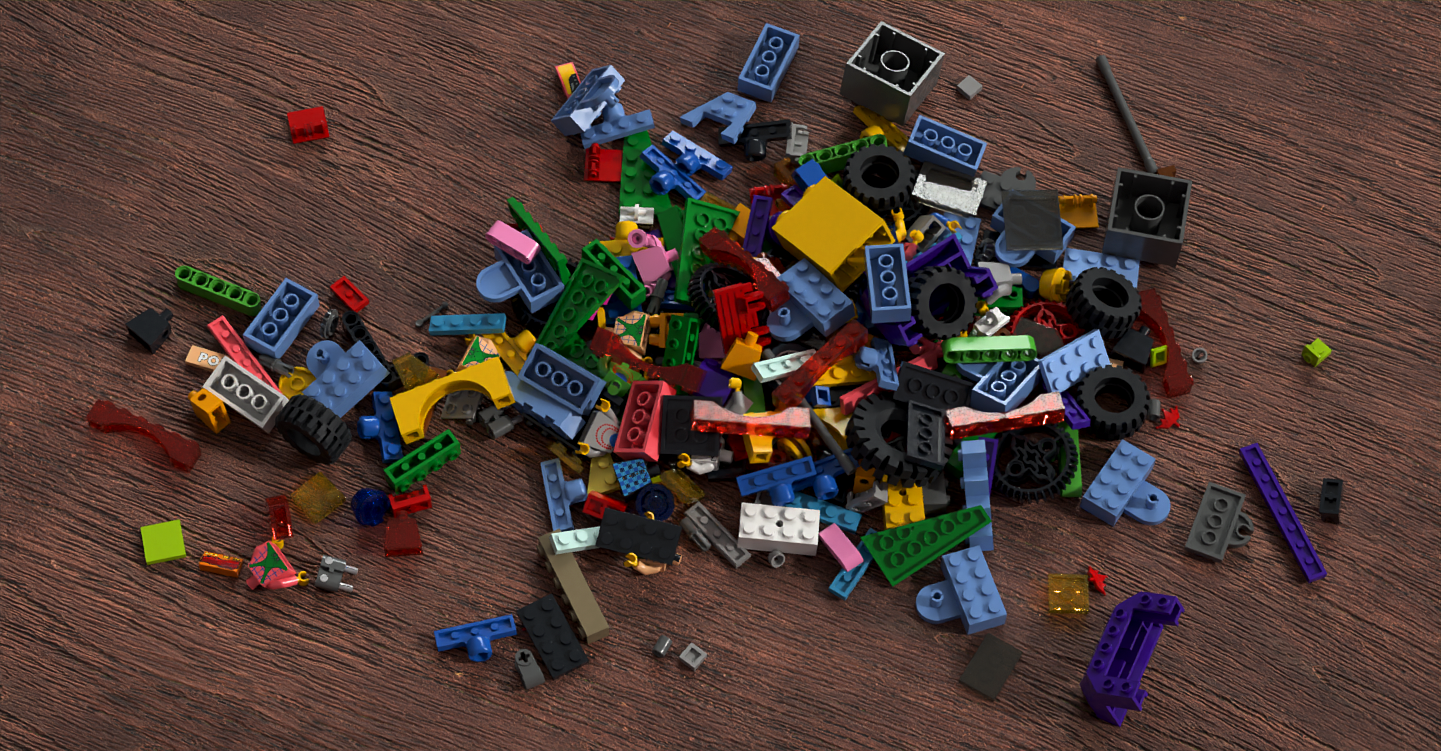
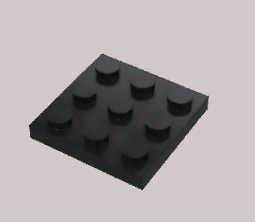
M663 395L660 454L681 455L686 453L695 456L720 457L723 398Z

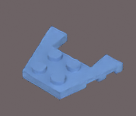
M726 92L682 115L680 121L682 124L692 128L705 117L725 124L728 127L721 133V137L723 140L735 144L738 140V134H741L744 130V124L750 120L756 110V103Z

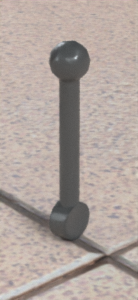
M442 302L441 306L422 320H417L415 322L416 327L421 328L423 323L430 319L431 316H434L442 309L448 308V303Z

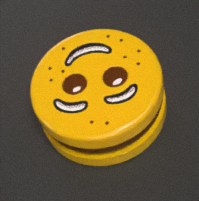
M789 431L777 441V448L787 462L808 456L812 457L811 450L806 442L795 432Z

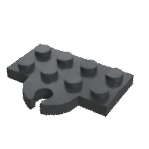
M1021 167L1010 168L1004 171L1001 176L983 170L970 198V203L995 212L1013 189L1043 208L1048 209L1052 195L1035 189L1036 180L1029 170L1026 171L1025 180H1018L1016 176L1020 174Z
M1209 482L1184 550L1222 563L1227 547L1240 548L1248 544L1251 537L1248 535L1242 536L1238 532L1239 529H1245L1249 534L1254 532L1252 520L1240 511L1246 495Z

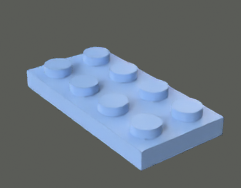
M1066 248L1063 268L1072 273L1073 280H1069V285H1073L1082 271L1093 267L1098 269L1104 267L1107 270H1115L1119 275H1124L1125 279L1130 280L1133 283V287L1137 288L1140 260Z
M1099 329L1091 330L1037 361L1049 396H1055L1080 382L1089 371L1092 370L1094 372L1096 367L1102 366L1104 368L1105 365H1110Z

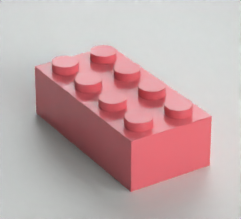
M633 381L613 452L625 461L643 458L645 462H657L661 450L663 395H675L677 390L665 381Z

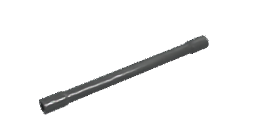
M1100 55L1095 59L1096 63L1104 75L1143 159L1144 166L1148 173L1156 174L1158 167L1149 153L1111 71L1109 62L1105 55Z
M766 349L761 353L764 361L776 358L770 349ZM790 377L779 378L834 454L848 476L853 474L857 470L856 466L838 445Z

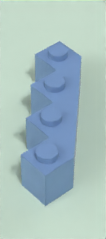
M505 371L516 402L511 405L519 413L530 414L543 426L551 427L564 440H573L586 423L582 419V415L519 379L512 371Z
M985 439L961 441L962 449L958 450V460L963 461L964 477H960L961 489H965L966 505H962V508L964 510L982 505L991 519ZM992 522L966 538L965 544H969L970 548L980 545L982 551L994 550Z

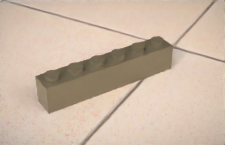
M560 529L538 537L536 548L540 557L544 556L546 560L544 564L548 573L552 572L554 576L553 583L556 589H560L562 592L561 599L565 606L568 605L571 610L569 611L573 623L577 622L579 626L577 631L580 638H585L587 644L609 636V626L572 552L555 555L549 537L553 533L561 532Z

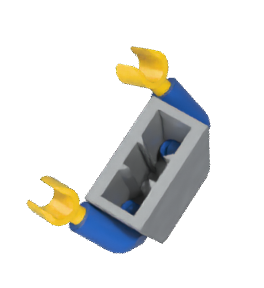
M936 212L930 215H921L906 232V243H912L913 241L910 237L912 230H920L924 235V239L922 242L917 243L918 248L916 252L924 253L946 227L949 228L952 234L957 233L956 228L962 229L958 221L950 222V219Z

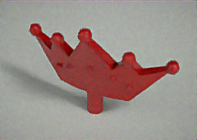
M1175 406V410L1170 408L1171 412L1161 409L1164 419L1160 418L1162 424L1155 428L1169 429L1173 424L1179 428L1180 425L1176 422L1180 417L1177 409L1178 406Z
M1088 566L1087 574L1090 577L1088 581H1092L1095 588L1106 596L1103 588L1106 587V584L1103 581L1108 576L1098 574V570H1093L1091 566Z

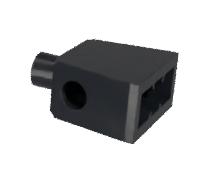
M149 308L125 325L128 334L153 355L170 336L172 330L168 321L174 315L167 308L160 314L154 309Z
M1141 326L1139 331L1129 329L1114 346L1110 358L1124 361L1123 365L1143 374L1154 342L1152 338L1148 337L1151 330L1146 326Z

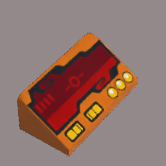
M205 551L198 565L202 571L238 578L244 560Z

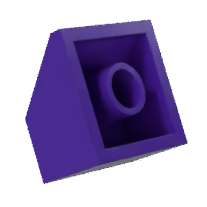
M705 358L687 392L695 396L722 397L723 408L734 389L728 387L729 379L732 377L739 378L740 375L721 369V364L714 359Z

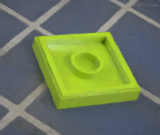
M180 519L140 527L147 565L186 557Z

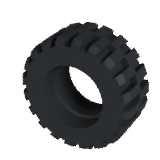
M871 144L867 148L863 146L859 148V152L855 151L851 154V158H848L844 167L842 187L843 190L879 217H883L884 214L890 216L892 215V209L899 212V208L903 209V206H906L912 197L915 181L914 166L911 165V160L908 157H904L905 153L901 150L896 151V148L893 146L886 147L885 144H880V146ZM880 172L890 176L895 183L887 188H874L866 184L862 178L869 173Z
M927 266L923 270L915 272V277H910L908 280L911 316L916 321L910 328L914 332L922 333L923 337L947 340L960 336V332H965L968 329L967 325L972 324L974 320L972 316L977 312L975 303L978 302L977 296H974L976 289L970 285L972 283L970 278L965 276L961 270L946 266ZM939 285H943L949 294L950 305L945 316L937 321L930 312L929 299L933 290Z
M1093 267L1082 271L1066 295L1067 311L1071 315L1073 322H1076L1079 328L1085 329L1087 333L1093 329H1099L1101 337L1106 339L1122 337L1132 327L1142 310V301L1140 295H1138L1137 288L1133 287V283L1130 280L1125 279V276L1122 274H1117L1115 270H1107L1104 267L1099 269Z
M1105 365V368H1102V366L1096 367L1094 372L1091 370L1082 378L1077 389L1075 401L1091 420L1090 426L1086 427V431L1092 435L1094 433L1096 438L1102 439V437L1107 438V441H1113V438H1117L1119 441L1124 439L1125 436H1133L1134 432H1138L1141 429L1150 406V392L1147 390L1146 383L1144 381L1141 382L1142 378L1138 374H1133V370L1129 368L1127 370L1122 369L1123 366L1117 365V367ZM1102 393L1118 394L1127 401L1129 409L1120 413L1105 411L1096 403L1095 397Z
M298 394L292 396L275 418V426L278 432L293 448H296L298 452L302 455L304 454L307 458L323 465L335 463L351 443L352 435L346 423L333 413L330 408H327L323 403L316 401L312 397L309 398L307 395Z

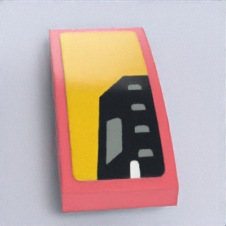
M573 62L555 67L567 100L581 83Z

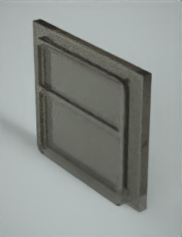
M924 161L911 197L915 198L918 203L964 218H975L988 181Z
M1058 190L1001 191L1006 251L1063 250Z

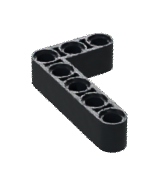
M346 311L343 314V329L352 345L360 340L390 372L377 385L382 392H393L427 374L430 364L426 353H415L389 366L359 315L355 311Z

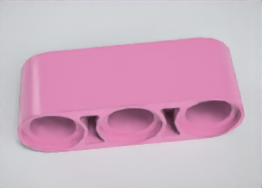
M498 220L485 234V238L491 244L525 264H530L541 251V247L537 242Z
M835 523L818 533L822 543L846 572L864 562L859 551Z

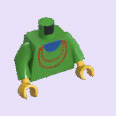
M613 338L605 343L606 351H603L597 363V369L600 378L607 382L604 387L607 388L608 393L623 398L625 395L629 396L633 381L652 380L657 375L658 370L655 374H651L649 372V369L652 367L651 365L645 370L644 377H642V374L616 355L611 354L620 346V342L613 346L611 344Z

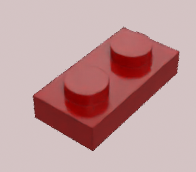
M345 276L330 286V291L351 311L357 313L369 304V299Z

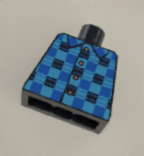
M643 458L612 464L625 503L653 489L651 478L661 475L658 464L646 467Z

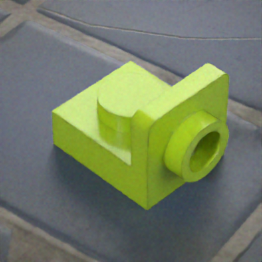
M1317 338L1312 344L1304 346L1301 355L1306 362L1316 367L1331 354L1332 350Z

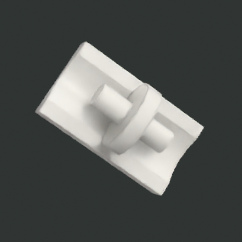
M635 204V207L620 206L619 222L633 221L643 229L653 227L654 208L639 207V204Z
M995 307L988 310L986 315L973 325V328L977 331L978 337L992 336L1009 322L1010 317L1002 314L999 308Z

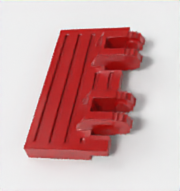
M751 282L738 283L712 290L724 356L736 337L745 339L748 331L754 332L759 336L770 331L768 326L756 327L759 326L756 311H760L766 306L764 302L748 304V302L758 300L764 296L762 291L750 292L753 291ZM771 337L757 339L756 344L762 346V352L763 346L771 343Z

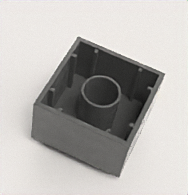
M881 21L846 63L839 94L852 100L855 104L864 106L885 117L890 122L904 126L936 86L945 53Z
M1118 167L1111 194L1102 253L1176 267L1183 244L1192 181Z

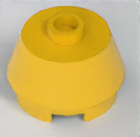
M1063 267L1045 270L1039 281L1040 295L1050 302L1054 300L1056 303L1066 302L1069 280H1073L1072 273Z

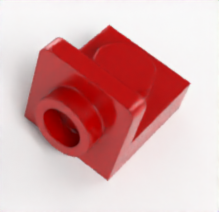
M736 428L730 431L726 444L729 450L734 452V462L748 458L741 429Z

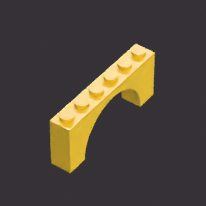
M499 357L490 358L485 362L469 366L459 372H453L448 376L435 379L430 383L417 386L414 389L391 397L392 408L405 443L409 444L425 438L423 426L428 411L439 399L450 393L461 390H473L483 393L494 402L497 410L516 403Z
M841 407L813 409L841 449H849L846 444L848 436L845 435V429L853 412L845 416L841 413ZM802 410L749 412L743 414L740 429L750 464L769 462L773 452L772 440L782 431L791 428L815 430Z

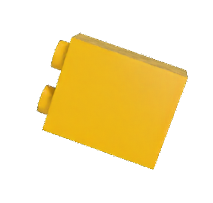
M826 176L817 184L809 186L805 190L802 199L790 210L782 212L778 216L776 224L772 227L785 250L799 261L803 258L808 260L842 292L865 271V246L886 245L895 242L887 224L881 217Z

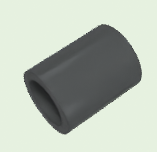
M1150 399L1146 418L1152 421L1159 420L1161 402L1157 399Z
M660 635L652 649V653L657 657L664 658L672 644V640L664 635Z

